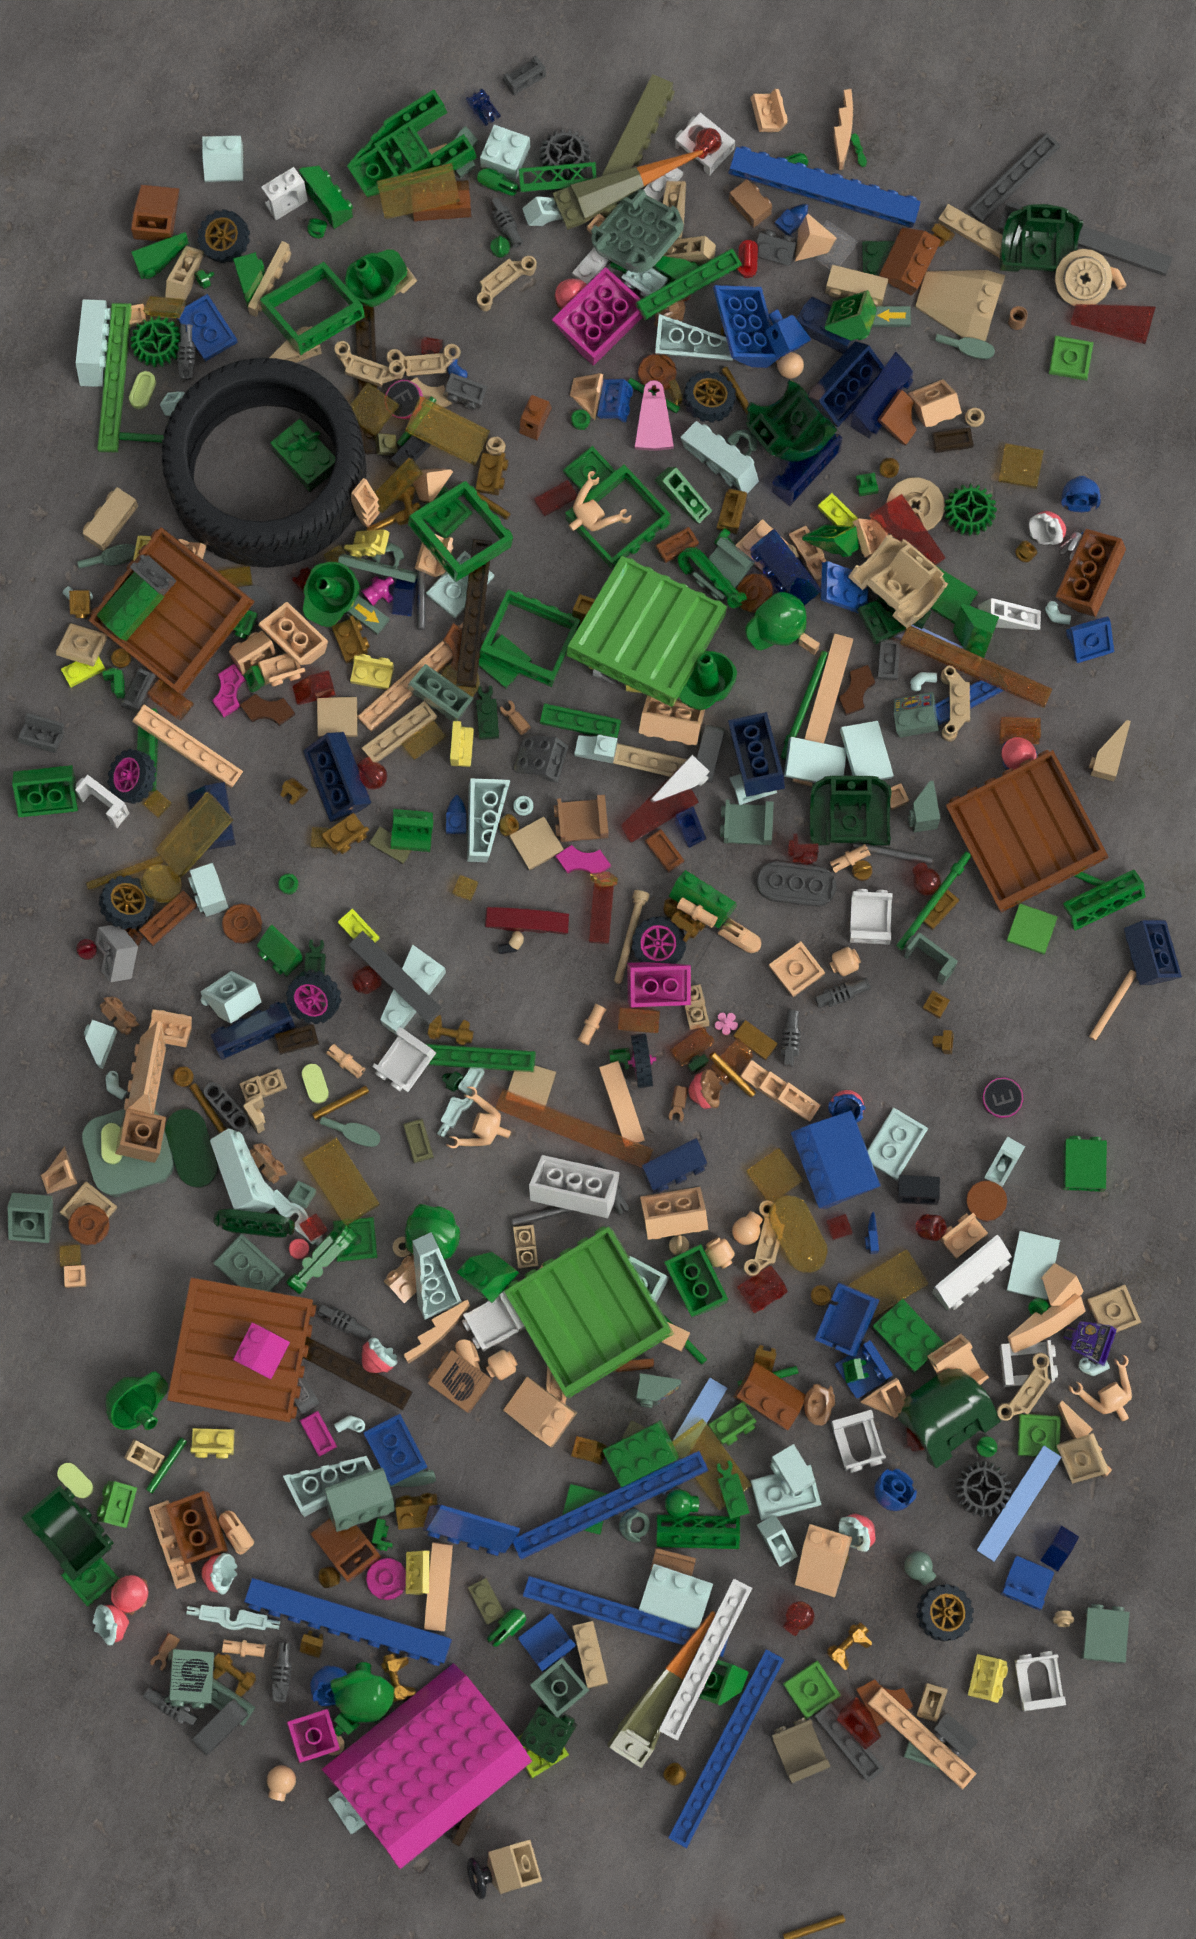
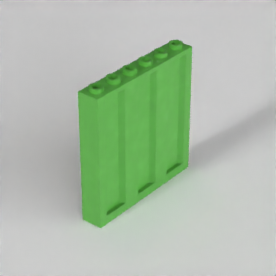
M621 556L570 641L566 656L673 707L697 666L698 657L705 652L723 621L727 606L718 600L707 597L702 592L690 589L683 583L671 580L667 575H661L653 571L648 566L644 567L631 558Z
M603 1226L594 1232L595 1235L593 1237L581 1239L577 1242L578 1246L573 1249H565L560 1253V1257L555 1260L553 1258L547 1260L542 1264L543 1267L541 1269L529 1271L525 1274L526 1278L521 1281H513L508 1285V1289L504 1291L567 1398H571L674 1334L616 1234L610 1227L606 1228Z

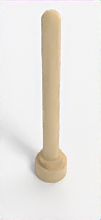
M634 890L632 899H634L633 903L635 905L614 979L616 984H620L623 980L633 943L632 937L637 928L642 906H645L650 894L644 891Z

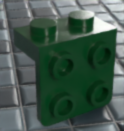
M541 1703L519 1741L522 1746L550 1763H555L578 1724L574 1723L575 1719L567 1714L560 1715L557 1718L547 1705Z

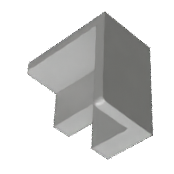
M113 925L98 927L95 941L97 947L104 954L101 972L110 982L132 978L138 945L124 929H121L122 927H115Z

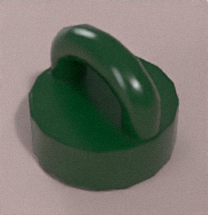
M455 1071L454 1073H445L441 1078L446 1083V1089L455 1092L463 1080V1075Z

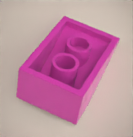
M652 962L627 963L628 1003L630 1007L691 1005V965Z

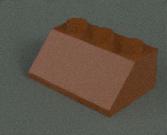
M469 180L412 185L414 221L471 217Z
M901 228L879 276L888 278L890 285L912 296L919 288L941 239L923 230Z
M756 1362L753 1363L733 1395L735 1399L783 1430L790 1429L802 1408L806 1396Z
M202 1491L165 1505L184 1564L208 1559L213 1555L228 1551L209 1492Z

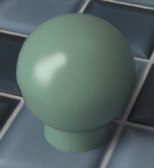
M921 1551L912 1552L905 1559L904 1569L906 1574L914 1580H919L923 1586L936 1577L932 1570V1560L926 1553Z

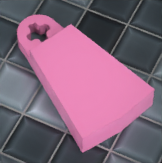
M650 381L644 388L635 449L659 451L674 449L664 389L658 381ZM652 386H656V389L660 390L656 392V396H652V393L648 392V390L652 389Z

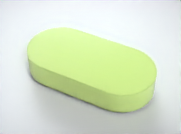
M143 371L136 377L129 395L130 404L136 409L145 408L150 401L156 385L155 377L151 372Z
M308 1064L302 1070V1077L308 1096L314 1103H323L327 1100L329 1091L322 1070L316 1064Z
M114 1123L105 1125L101 1131L102 1158L108 1164H117L123 1157L122 1155L115 1154L120 1127Z
M64 1463L59 1467L57 1472L59 1480L75 1496L84 1499L92 1494V1482L74 1464Z

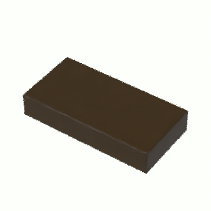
M971 427L932 432L935 453L968 449L974 446Z

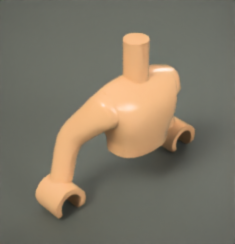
M594 471L588 473V480L579 491L573 505V511L577 519L569 524V528L572 531L582 524L590 531H597L618 521L622 523H629L631 521V515L627 518L622 516L627 512L626 509L621 510L620 514L602 519L605 513L595 500L592 499L589 502L583 503L590 488L599 483V477L595 480L591 479L595 474Z
M468 1086L467 1088L472 1090V1095L464 1096L472 1099L488 1112L485 1114L479 1112L472 1127V1133L477 1134L480 1138L458 1139L455 1136H449L455 1140V1144L453 1146L446 1144L447 1147L486 1146L492 1143L496 1135L509 1138L511 1131L499 1127L501 1114L487 1101L477 1095L476 1088Z
M1122 1354L1124 1358L1122 1364H1119L1116 1358L1114 1359V1363L1119 1369L1122 1388L1117 1382L1098 1391L1101 1403L1086 1393L1079 1382H1076L1078 1385L1077 1391H1073L1071 1386H1069V1391L1079 1395L1098 1412L1109 1414L1116 1411L1121 1421H1125L1129 1417L1123 1406L1131 1400L1132 1392L1126 1371L1129 1360Z

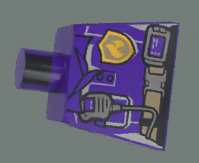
M1080 1321L1077 1330L1070 1327L1066 1328L1064 1339L1073 1341L1071 1345L1072 1350L1105 1366L1117 1329L1110 1325Z

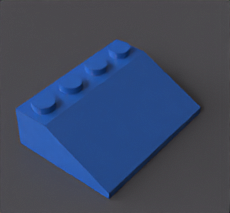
M713 286L731 358L750 367L768 368L778 359L766 334V330L772 324L768 316L769 313L762 287Z
M853 1111L836 1115L791 1132L819 1208H830L881 1187Z
M444 1505L429 1506L423 1531L428 1532L427 1536L437 1539L440 1536L448 1538L447 1542L459 1545L461 1541L467 1543L468 1548L479 1550V1547L487 1549L486 1553L498 1556L499 1553H506L518 1535L520 1528Z

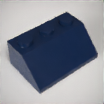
M812 296L798 315V322L810 338L844 354L854 340L850 341L825 329L824 326L831 305Z
M225 782L205 785L188 793L196 851L236 845Z
M1142 920L1124 928L1125 938L1129 945L1131 959L1136 970V978L1140 985H1154L1182 978L1166 920Z
M695 1138L642 1165V1174L652 1193L658 1192V1194H661L669 1189V1185L676 1183V1185L681 1184L687 1180V1176L693 1173L696 1176L704 1172L705 1167H707V1161L699 1141Z

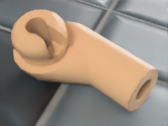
M1110 267L1112 281L1115 282L1118 290L1125 288L1126 283L1121 272L1116 268Z

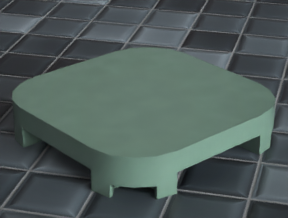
M639 189L638 192H634L622 199L599 227L594 225L591 230L592 244L598 254L626 270L634 273L645 272L651 269L677 240L683 231L684 223L676 207H669L646 195L645 190Z
M124 1109L94 1118L88 1122L82 1133L83 1145L93 1180L100 1191L112 1197H120L128 1192L158 1183L162 1184L167 1181L174 1168V1159L165 1129L160 1154L155 1163L123 1156L117 1164H108L104 1161L101 1152L102 1128L109 1123L117 1124L121 1128L126 1111Z

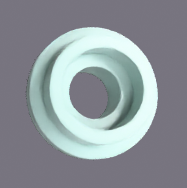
M527 796L518 797L514 801L515 812L521 816L530 814L533 810V801ZM524 803L527 805V808L521 809L520 805Z

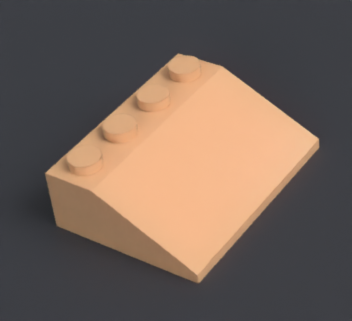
M157 1021L140 1037L139 1044L135 1046V1056L137 1058L136 1062L132 1063L131 1074H133V1080H129L128 1083L130 1096L129 1099H125L124 1110L129 1108L154 1114L166 1052L162 1022Z

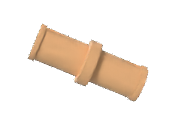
M866 844L851 852L846 851L845 855L830 861L834 872L837 873L849 865L854 866L856 865L855 862L870 856L871 854L867 850Z
M682 897L677 905V909L692 916L693 920H699L711 928L718 919L717 916L704 910L703 906H697Z
M598 1004L594 1005L588 1020L586 1019L584 1022L585 1026L577 1039L578 1041L586 1045L590 1044L595 1031L600 1027L599 1023L607 1009Z
M335 1044L329 1048L330 1051H327L326 1054L337 1061L342 1069H347L357 1079L363 1075L366 1068L352 1059L353 1056L351 1054H346Z
M224 1639L222 1653L241 1654V1657L249 1655L264 1658L265 1644L247 1643V1640L238 1642Z

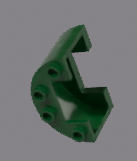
M59 1485L21 1519L40 1538L71 1580L75 1581L109 1552L114 1542L107 1534H102L105 1530L98 1522L94 1524L90 1519L92 1516L90 1511L85 1506L81 1508L73 1499L76 1497L68 1487L64 1490Z

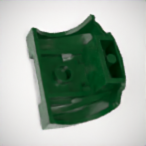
M1049 204L1027 205L1012 212L1003 230L1000 249V271L1019 272L1020 269L1056 272L1061 260L1070 252L1077 250L1079 235L1084 225L1083 221L1071 214L1068 209Z

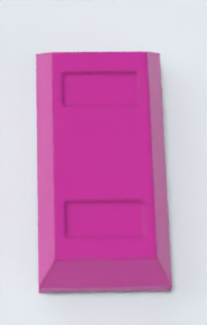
M318 1411L300 1420L319 1457L337 1447Z

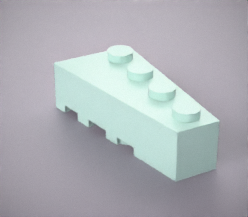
M106 300L82 301L76 355V368L80 386L103 387L106 364L105 352H107L106 336L109 335L107 320H110L111 316Z
M659 314L656 354L733 361L726 337Z
M696 421L681 436L684 448L702 463L707 461L706 464L715 474L719 472L726 480L725 483L730 487L735 485L739 491H745L748 494L759 482L754 460L748 455L744 456L741 454L736 446L727 444L721 435L712 433L707 425H701Z
M470 779L468 785L467 862L488 861L510 780Z
M412 945L402 969L430 995L446 974L445 967ZM393 989L380 1019L381 1024L397 1035L396 1031L399 1027L404 1029L416 1011Z
M228 1128L212 1138L210 1142L233 1209L265 1213L274 1208L276 1204L244 1141L243 1135L238 1131Z
M432 1233L413 1240L417 1303L426 1320L462 1303Z
M367 1456L283 1477L300 1512L306 1517L327 1506L324 1488L374 1471Z

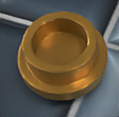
M119 648L112 653L111 660L116 667L124 668L130 664L131 655L125 649Z
M179 1067L175 1070L173 1079L178 1086L187 1087L193 1082L194 1075L188 1067Z
M818 1285L811 1291V1300L816 1305H826L831 1299V1292L824 1285Z

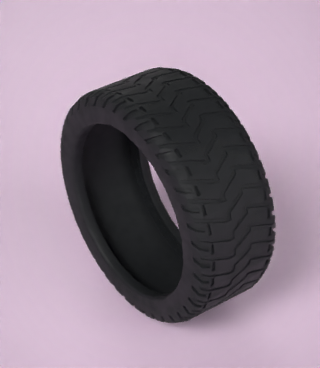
M253 358L229 363L213 370L198 380L193 387H190L183 395V398L178 401L170 415L168 425L165 427L164 440H162L161 460L163 475L179 519L198 543L205 544L208 551L214 552L215 555L233 563L250 567L270 568L301 562L326 549L337 540L356 515L351 501V493L363 478L366 479L367 472L358 420L344 395L333 383L320 373L304 365L277 358ZM262 406L286 407L303 413L317 422L330 436L335 445L336 458L334 469L327 485L317 498L294 514L282 519L263 522L239 519L225 514L210 504L196 488L194 473L196 459L201 447L214 428L228 417L249 408Z

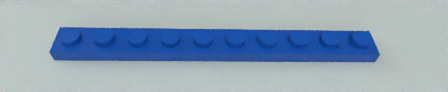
M697 1451L516 1537L513 1541L519 1558L522 1560L709 1470L700 1451Z
M530 1576L528 1577L523 1597L683 1646L696 1631V1629L640 1611L636 1608ZM726 1641V1643H725V1645H724V1647H723V1649H722V1651H721L719 1657H723L724 1651H725V1648H726L727 1641Z
M765 1650L668 1837L670 1840L685 1848L688 1847L785 1659Z

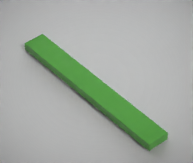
M112 303L97 448L99 452H118L132 305L126 303Z

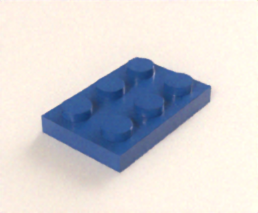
M208 294L174 313L179 323L186 325V332L187 324L193 325L192 342H194L197 351L205 362L238 343L237 338Z
M829 561L822 563L821 601L858 613L859 607L868 604V587L862 590L848 578L853 570Z
M401 1414L363 1432L380 1467H383L390 1486L427 1468Z

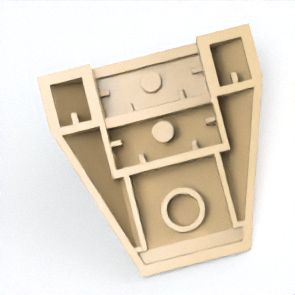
M989 270L926 271L915 308L961 338L967 337L986 341L1005 275Z

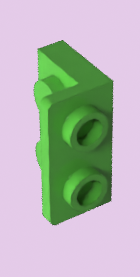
M740 1403L708 1424V1426L722 1446L724 1444L730 1446L738 1440L736 1436L742 1432L746 1435L754 1430V1424L757 1421L752 1417L746 1406Z
M108 1481L102 1491V1496L104 1497L102 1505H99L97 1510V1521L127 1528L137 1487Z

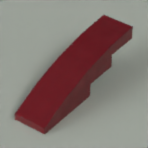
M486 907L485 927L543 934L546 932L568 934L569 914Z

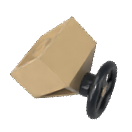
M530 1840L488 1852L486 1867L481 1868L475 1858H469L467 1861V1872L472 1890L476 1897L481 1900L485 1898L486 1885L490 1883L502 1894L542 1881Z

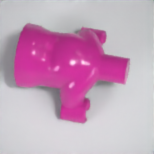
M375 576L370 580L372 584L361 591L372 606L382 597L389 604L394 600V597L389 593L388 586L394 583L392 577L382 580Z

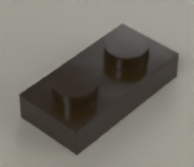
M314 1024L275 1034L280 1055L319 1045Z
M476 1807L466 1815L460 1827L456 1825L451 1834L453 1844L461 1846L480 1808Z

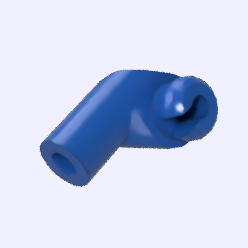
M456 359L448 367V373H454L467 378V371L457 365Z

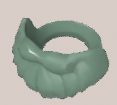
M745 429L733 432L727 439L731 443L730 446H736L740 437H743L749 441V449L744 456H750L752 452L756 451L757 439L752 432Z
M388 542L385 552L393 551L395 557L394 566L398 567L400 560L404 559V553L398 545ZM376 555L375 557L371 558L376 562L380 563L381 555Z
M636 1508L627 1511L621 1517L619 1523V1531L622 1536L633 1543L640 1542V1537L644 1536L650 1527L647 1515L639 1512ZM635 1517H641L644 1521V1527L638 1533L632 1532L630 1528L632 1519Z

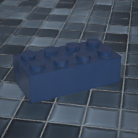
M767 712L728 720L730 736L746 797L785 789L784 776Z

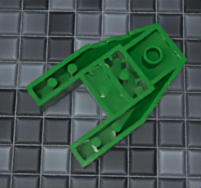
M434 89L386 119L378 132L372 135L368 144L361 148L347 165L367 197L431 180L460 169L477 158L474 148L464 134L432 155L417 132L447 113L444 103Z

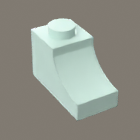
M535 197L522 208L527 223L530 226H543L551 221L562 219L554 198Z
M579 735L575 756L613 763L617 738L603 735L593 737Z

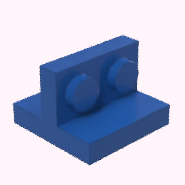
M1108 616L1066 629V636L1073 646L1074 659L1077 663L1114 653L1111 621Z

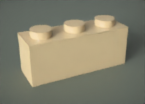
M832 265L826 285V293L834 298H845L869 290L875 306H882L888 278Z
M118 487L114 492L111 491L106 497L105 504L96 510L93 520L87 522L84 526L83 536L85 540L102 551L106 550L137 509L136 499Z
M593 1621L574 1625L573 1630L587 1688L590 1689L608 1684Z

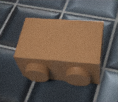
M746 179L729 193V201L754 228L771 215L772 203L767 197H763L759 193L760 191L756 184H751Z

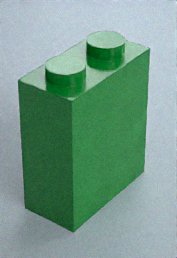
M1069 1136V1139L1064 1141L1063 1190L1104 1192L1106 1190L1107 1140H1102L1101 1137H1090L1089 1140H1084L1080 1136Z

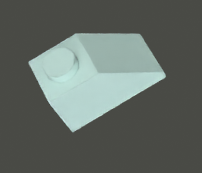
M92 1020L91 1024L86 1026L84 1036H86L85 1040L99 1068L103 1069L117 1030L112 1026Z
M1007 1137L984 1178L1003 1187L1025 1146Z
M775 1515L757 1524L764 1541L780 1567L798 1557L784 1527Z

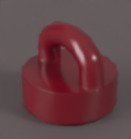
M83 939L77 944L76 949L79 957L85 960L94 958L97 953V946L92 940Z

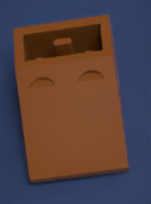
M141 185L131 227L134 239L159 242L173 237L179 188Z
M329 1518L311 1533L312 1537L348 1583L381 1558L380 1554L357 1525L336 1532Z

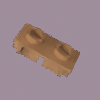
M113 996L104 998L105 1001L100 1005L101 1012L110 1021L115 1017L118 1018L113 1024L122 1034L128 1035L132 1032V1027L140 1025L136 1021V1017L131 1012L125 1010L122 1006L123 1003L118 998Z
M263 1143L253 1145L254 1148L250 1150V1153L258 1168L263 1164L266 1166L261 1172L269 1182L275 1184L279 1181L280 1176L287 1175L284 1165L273 1157L272 1151L267 1145Z

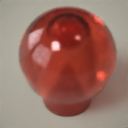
M713 128L700 130L695 139L696 146L693 148V152L703 150L702 155L698 156L701 159H705L707 155L717 152L722 144L719 132Z
M370 757L358 763L357 767L361 771L360 778L366 788L376 790L384 786L388 776L385 767L380 763L373 762Z
M926 863L917 864L912 869L914 874L913 883L916 891L922 895L934 894L941 885L940 875L934 869L928 868Z
M803 1601L794 1602L787 1609V1621L784 1623L783 1628L794 1636H797L800 1630L808 1629L813 1624L815 1618L813 1608Z

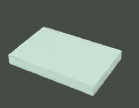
M464 551L456 560L461 565L469 560L471 555ZM490 571L488 574V583L494 578V574ZM445 572L426 592V595L457 619L465 610L468 575L455 582Z
M878 721L840 728L853 776H876L881 780L891 779L894 776Z
M790 737L784 777L816 783L825 776H844L846 750L838 746Z
M893 1107L867 1150L873 1167L897 1180L928 1128Z
M1020 1231L1007 1291L1047 1300L1048 1295L1041 1277L1055 1263L1060 1240Z
M808 1465L807 1467L813 1475L811 1465ZM773 1474L751 1480L761 1521L773 1515L779 1517L821 1506L815 1482L812 1486L792 1497L790 1493L786 1494L782 1488L781 1481L783 1480L780 1475L775 1476Z

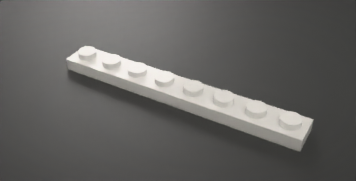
M676 168L649 183L644 188L646 195L660 202L664 198L666 182L678 181L683 176V172ZM593 248L572 272V276L588 284L610 260L602 257Z
M733 1579L659 1729L660 1732L678 1740L752 1590L751 1587Z

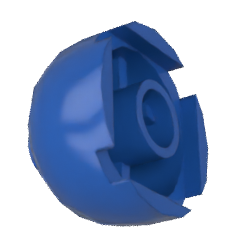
M1078 476L1068 481L1062 490V506H1068V510L1072 512H1089L1091 507L1095 506V509L1098 508L1101 504V495L1097 483L1085 476Z
M887 1469L877 1479L874 1494L876 1500L883 1508L889 1511H900L907 1508L916 1499L917 1490H914L912 1486L914 1482L905 1472L899 1469H894L893 1471Z
M324 1666L318 1670L310 1682L313 1701H318V1704L321 1706L335 1705L331 1680L345 1676L347 1673L342 1668L336 1666Z

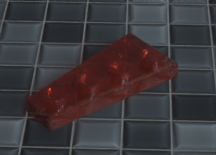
M1076 304L1070 325L1146 344L1156 306Z
M902 494L870 513L869 517L873 521H877L884 531L889 532L899 541L904 539L935 566L945 560L946 557Z
M672 774L620 825L629 842L632 843L698 804L699 801L692 789L652 803L650 799L673 776Z

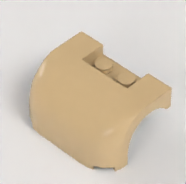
M887 535L873 555L861 566H855L848 578L862 590L869 586L874 593L882 597L889 606L896 610L892 616L908 628L928 612L948 583L942 577L944 573L904 539L899 541L892 538V535Z

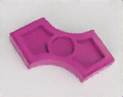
M232 664L218 674L221 688L218 695L212 700L223 718L240 708L237 692L246 680L235 664Z
M571 845L556 855V859L566 873L582 870L596 878L611 867V864L600 850L593 853H584Z

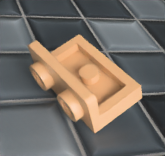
M774 89L771 94H753L750 97L759 132H779L787 124V115L779 89Z
M880 515L871 520L857 519L853 521L854 526L857 528V536L864 558H870L888 535L883 518Z
M288 653L257 663L265 682L264 685L271 684L272 687L282 684V680L288 678L290 681L300 679L301 674L305 672V668H301Z
M153 1009L149 1029L157 1021L162 1022L165 1044L186 1047L192 1030V1017Z
M414 1255L403 1259L401 1265L396 1270H392L384 1280V1283L390 1287L403 1303L407 1302L417 1292Z

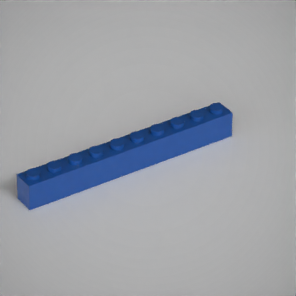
M744 146L736 147L728 172L730 175L910 228L915 224L921 201L911 195H906V197L898 195V192L894 190H881L877 185H864L857 179L847 180L839 174L834 173L830 175L822 169H810L802 163L793 164L782 157H777V159L769 157V154L765 152H752L750 148Z
M254 1578L251 1580L245 1598V1603L249 1604V1609L260 1612L261 1608L269 1610V1615L279 1618L283 1614L289 1616V1621L300 1624L301 1620L309 1622L308 1627L320 1630L322 1626L328 1628V1633L340 1636V1632L348 1634V1639L357 1642L360 1641V1638L368 1640L367 1645L379 1648L381 1644L388 1647L387 1651L396 1654L404 1651L408 1653L407 1657L419 1660L420 1657L428 1659L427 1663L439 1666L440 1663L445 1664L452 1642L451 1638Z

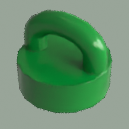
M311 218L308 221L307 231L313 238L320 239L326 232L327 223L321 219Z
M502 236L493 239L491 242V252L494 256L501 258L509 253L510 245L507 239Z
M202 269L195 272V278L202 289L211 286L209 278L215 275L214 272L206 274Z
M726 528L723 529L714 542L715 545L718 546L716 543L719 541L721 537L727 538L730 542L734 544V542L728 538L731 532Z
M1034 1298L1029 1303L1028 1310L1031 1315L1035 1312L1042 1315L1051 1305L1042 1298Z
M991 1437L981 1438L976 1446L978 1454L985 1458L993 1456L997 1451L996 1441Z

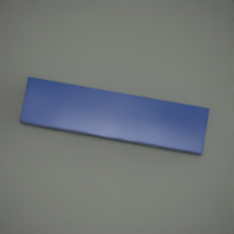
M998 671L970 685V709L1007 690L1008 687ZM948 697L935 704L938 726L950 720Z

